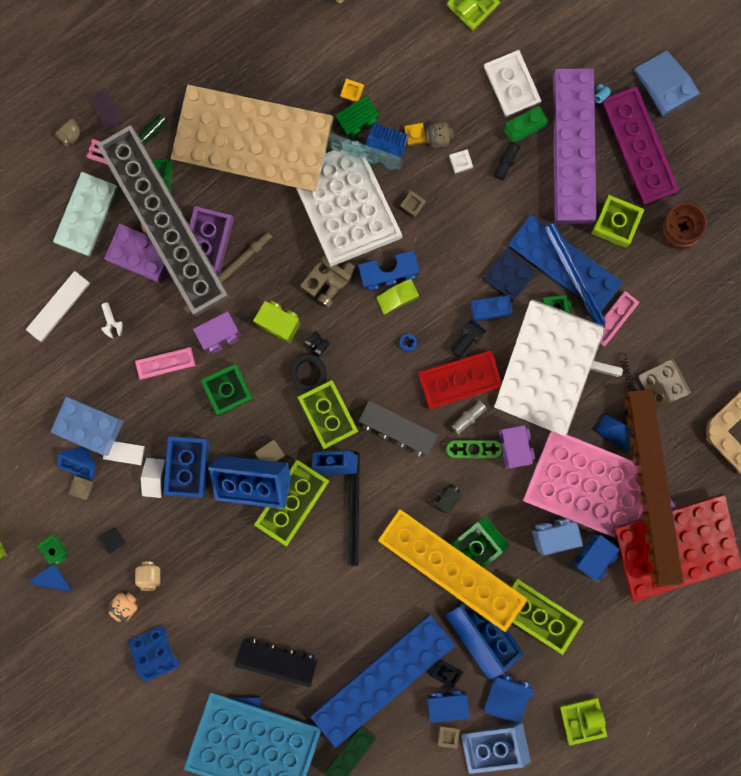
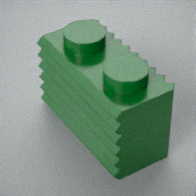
M368 96L363 97L335 115V120L347 138L350 136L352 138L356 137L362 132L361 129L366 126L368 128L372 127V124L374 122L377 123L379 119V113Z
M537 106V108L531 109L530 112L527 111V113L520 115V117L517 116V118L507 122L504 131L510 141L517 142L544 128L548 121L541 107Z

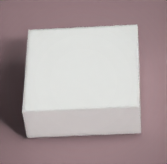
M467 149L449 155L455 174L473 168Z

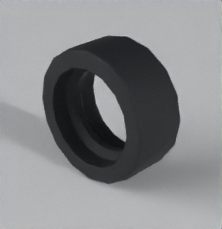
M303 355L293 362L290 376L293 383L299 389L311 391L325 383L327 370L323 361L317 356ZM305 362L315 363L320 370L319 379L313 384L302 383L297 376L299 366Z

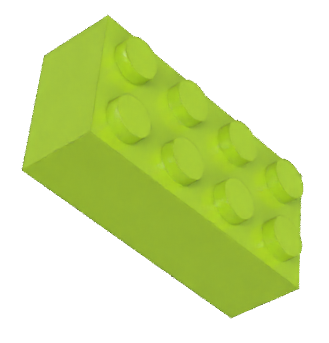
M296 460L290 469L291 482L286 507L284 509L266 507L254 524V526L286 547L330 482V480L299 460Z
M515 577L510 587L527 598L528 601L513 623L563 655L584 621Z

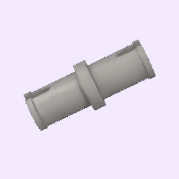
M478 401L471 409L462 413L463 416L451 425V428L459 435L470 424L473 425L475 419L486 411L487 408L481 401Z

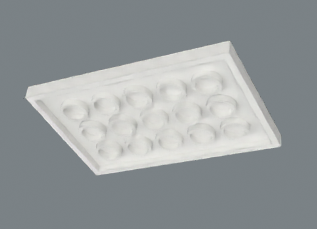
M359 141L325 153L316 192L296 188L330 266L402 239V233Z
M530 300L494 407L566 436L605 327L538 301Z

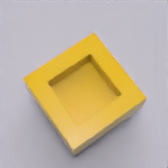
M346 79L340 98L353 103L360 100L364 84Z
M423 123L404 126L405 135L408 134L409 136L407 140L408 146L426 143Z

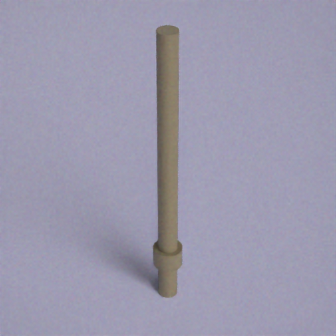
M266 232L259 240L252 242L249 245L250 248L218 276L221 282L225 281L253 254L260 252L262 246L272 236ZM188 305L183 307L187 313L191 311Z

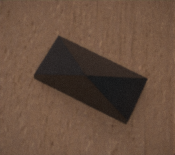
M439 659L428 670V673L432 678L454 688L463 671Z

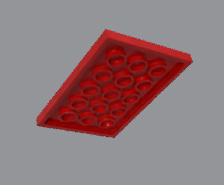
M724 494L672 509L684 583L681 585L656 588L655 583L652 582L651 571H653L652 563H649L648 560L650 548L649 543L645 541V531L647 529L642 519L613 528L633 602L741 568V560Z

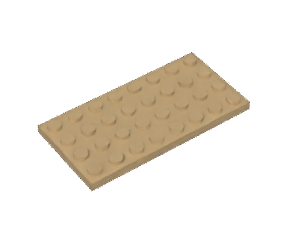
M187 85L171 160L316 192L333 116Z

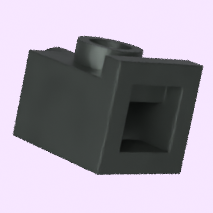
M450 484L447 489L442 488L437 495V498H439L438 502L434 500L432 504L449 515L462 496L459 494L460 489L453 484Z

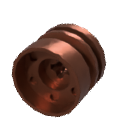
M682 203L676 205L670 210L662 223L661 234L663 240L673 249H689L697 243L705 232L707 226L706 215L695 204ZM680 226L684 227L683 232L680 231Z

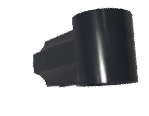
M471 319L450 350L456 356L463 359L472 346L477 344L485 334L486 330Z

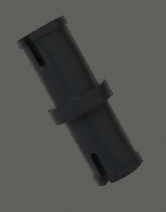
M513 141L509 142L493 174L495 178L504 181L510 166L514 164L513 160L520 149L519 144Z

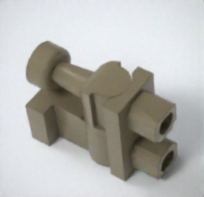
M323 256L300 285V289L315 299L326 283L330 287L325 295L320 294L317 300L329 308L333 303L331 298L338 291L343 290L351 281V275L355 266L348 261L342 268L337 265L330 266L327 257Z

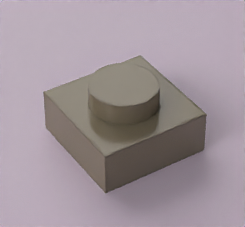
M410 191L400 205V208L416 218L426 204V201L413 191Z
M74 476L69 495L88 500L94 482Z
M440 725L438 746L457 749L460 728Z

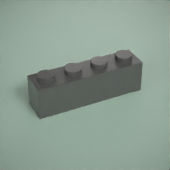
M368 401L359 419V422L362 423L361 428L370 432L374 429L379 432L378 436L386 440L390 437L396 440V445L404 449L408 446L413 449L412 453L423 457V455L428 456L438 434L371 401Z

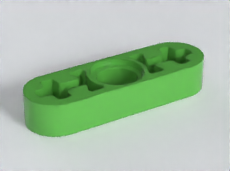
M451 441L446 447V452L452 458H496L502 453V445L498 441ZM463 443L467 444L465 447L467 455H463L464 451H458L457 455H453V452L450 451L453 444H457L458 448H463ZM482 443L486 444L485 447H491L492 444H495V447H498L499 450L495 452V455H492L491 451H485L486 455H482ZM471 444L479 446L480 451L477 455H472L469 452Z

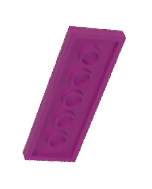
M636 86L607 97L601 104L642 205L644 206L678 193L679 188L638 87Z

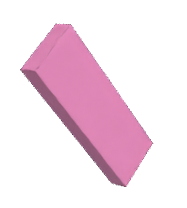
M623 291L604 316L606 323L602 325L605 327L600 341L602 347L607 345L640 303L626 291Z
M191 347L135 361L139 380L196 366Z

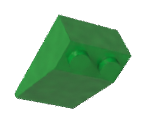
M486 516L482 517L450 544L483 568L510 546Z

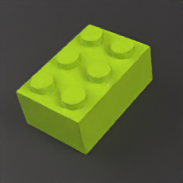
M333 380L298 397L324 450L358 433Z

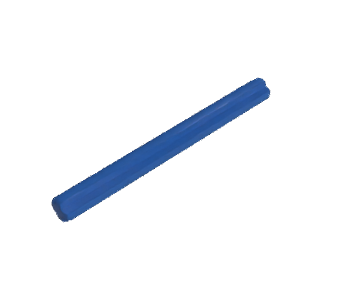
M555 223L547 225L545 230L589 315L595 324L604 325L606 321Z

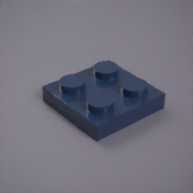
M506 248L484 276L483 280L506 297L509 295L513 302L537 271Z

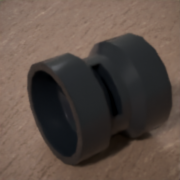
M314 331L304 343V346L307 349H312L317 357H320L330 345V342L322 339L317 331Z

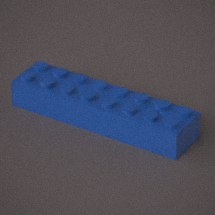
M429 613L311 713V719L336 748L455 647V643Z

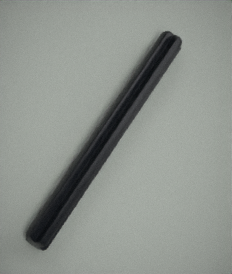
M351 451L358 456L357 473L349 474L348 565L358 566L360 453L358 451Z

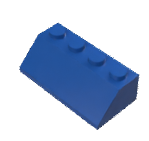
M219 456L208 467L215 500L281 509L286 507L291 482L288 463Z
M460 602L445 615L488 680L505 673L524 654L508 630L504 632L464 602Z

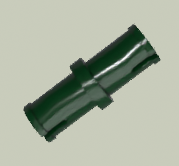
M160 113L149 125L146 124L144 130L138 135L143 145L152 137L155 138L157 136L156 133L168 123Z

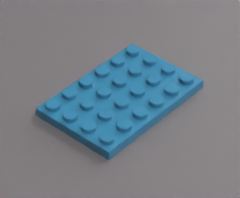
M210 692L184 770L202 776H306L321 730L317 726Z

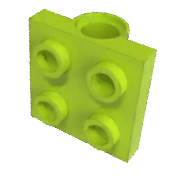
M449 0L447 2V6L473 31L500 5L498 0Z
M597 697L559 706L569 746L607 737L606 723Z

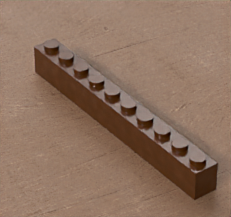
M653 390L629 391L626 398H624V407L628 409L627 426L631 428L632 434L630 435V445L634 447L635 453L633 454V464L637 466L638 472L636 473V483L640 485L641 491L639 493V502L643 504L644 510L642 512V522L646 524L647 529L645 531V541L649 543L650 548L648 560L649 563H652L653 568L651 580L655 583L656 588L681 585L684 583Z

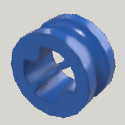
M405 334L401 337L400 347L402 350L411 352L416 348L417 339L415 336ZM408 338L410 341L413 340L414 344H411L412 347L408 348L407 345L404 346V339Z

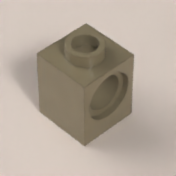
M272 440L255 452L257 456L254 459L277 462L286 455L276 440Z

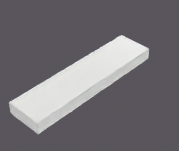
M74 271L26 330L40 342H43L90 283Z

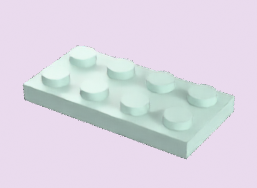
M81 172L53 242L90 257L118 186Z

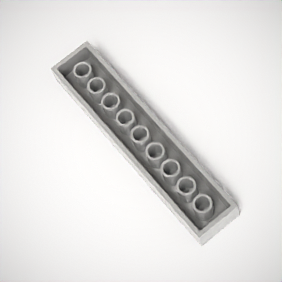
M130 125L98 143V148L193 315L198 316L230 298L135 129Z

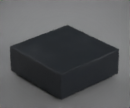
M116 527L98 538L108 554L113 553L126 544Z

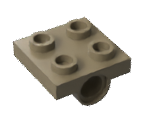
M674 359L638 376L645 390H653L656 410L691 393Z

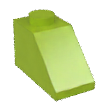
M409 279L376 297L385 315L419 299V294L412 280Z

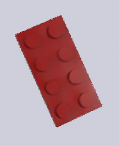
M492 350L418 372L429 409L492 391L502 386Z

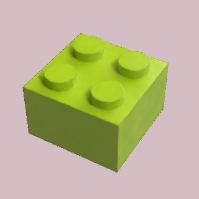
M608 195L604 200L591 234L627 248L631 244L645 209Z
M264 301L254 319V323L289 344L301 324L297 314L290 310H287V312L282 311L281 306L274 301H270V303Z

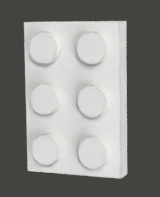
M519 50L484 64L485 71L505 117L541 103L539 94Z

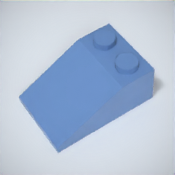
M668 51L661 53L634 69L662 118L695 100L700 94L691 77Z
M523 723L503 725L461 735L469 774L521 768L531 762Z

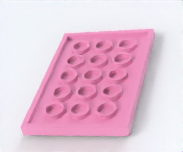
M550 430L523 501L612 537H615L614 527L642 519V512H644L643 504L639 502L640 485L636 483L637 466H634L633 461L569 435L563 436Z

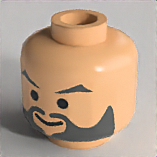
M118 593L108 606L110 611L108 613L118 622L128 621L137 611L135 603L137 599L130 593L126 595Z

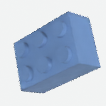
M66 397L50 433L108 456L124 421Z
M568 518L554 520L552 525L549 523L535 525L536 529L531 530L536 551L542 555L583 546L577 522H573Z

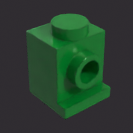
M567 295L546 297L541 300L543 304L551 307L554 304L559 305V310L567 313L571 311V301L567 299Z
M57 534L51 535L37 545V548L40 549L50 565L54 563L56 566L66 560L65 556L69 554ZM51 548H54L56 550V553L54 555H52L50 552Z

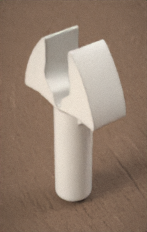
M103 303L101 306L107 324L106 327L101 329L107 336L113 339L111 333L113 325L117 329L118 336H121L123 322L117 323L114 321L109 303Z

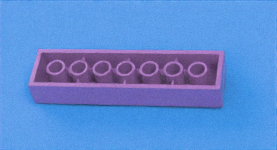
M556 69L553 74L555 224H593L596 221L594 69Z

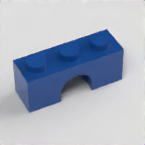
M414 250L395 255L397 266L389 273L380 270L377 260L359 264L358 269L364 289L373 291L379 289V286L383 284L392 286L398 284V281L405 279V281L417 279L416 276L420 272Z

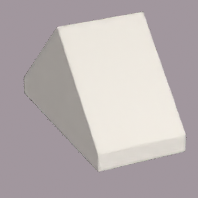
M146 458L141 475L142 496L162 498L166 460Z

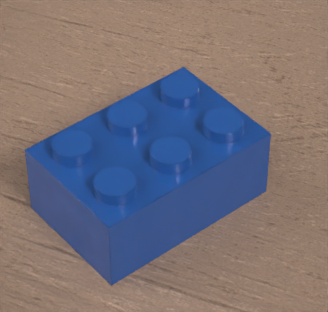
M168 437L164 495L205 498L210 440Z

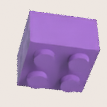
M228 311L193 329L203 349L207 353L212 352V354L223 349L222 346L227 343L232 345L238 342L239 337L242 336Z
M525 425L498 431L506 469L533 464L532 460L535 459L534 450L529 447L528 442L531 440L529 429L525 428Z

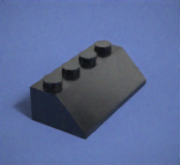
M252 637L242 640L234 667L311 687L318 659L314 658L315 655L306 652L301 655L296 653L295 649L285 647L283 650L277 648V644L266 642V645L258 643V639Z

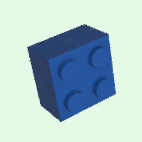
M594 533L572 562V565L595 581L598 578L602 579L607 572L605 568L609 563H614L619 556L617 553L619 549L603 536Z

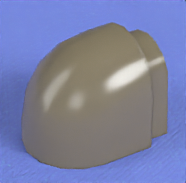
M74 119L69 120L56 132V137L66 147L75 144L80 136V128Z

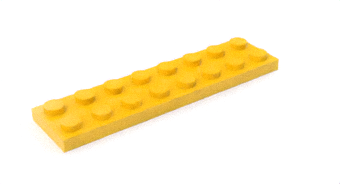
M399 509L378 540L504 632L508 630L528 601L523 595L401 509Z

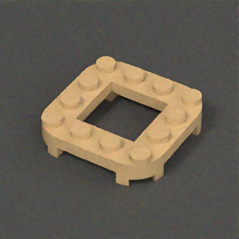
M739 390L738 394L715 416L708 420L706 439L741 476V444L728 432L741 419V390Z

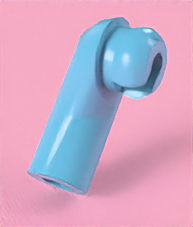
M599 84L596 87L595 102L601 103L610 95L611 91L607 86L604 87L602 84Z

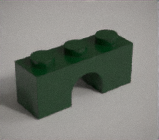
M360 726L349 737L342 751L334 757L325 769L324 775L349 776L376 740V735L365 726Z

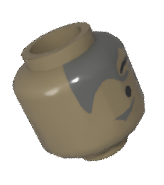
M446 122L430 123L428 128L425 129L426 143H430V146L433 148L446 147L449 145V141L453 139V129L449 128Z

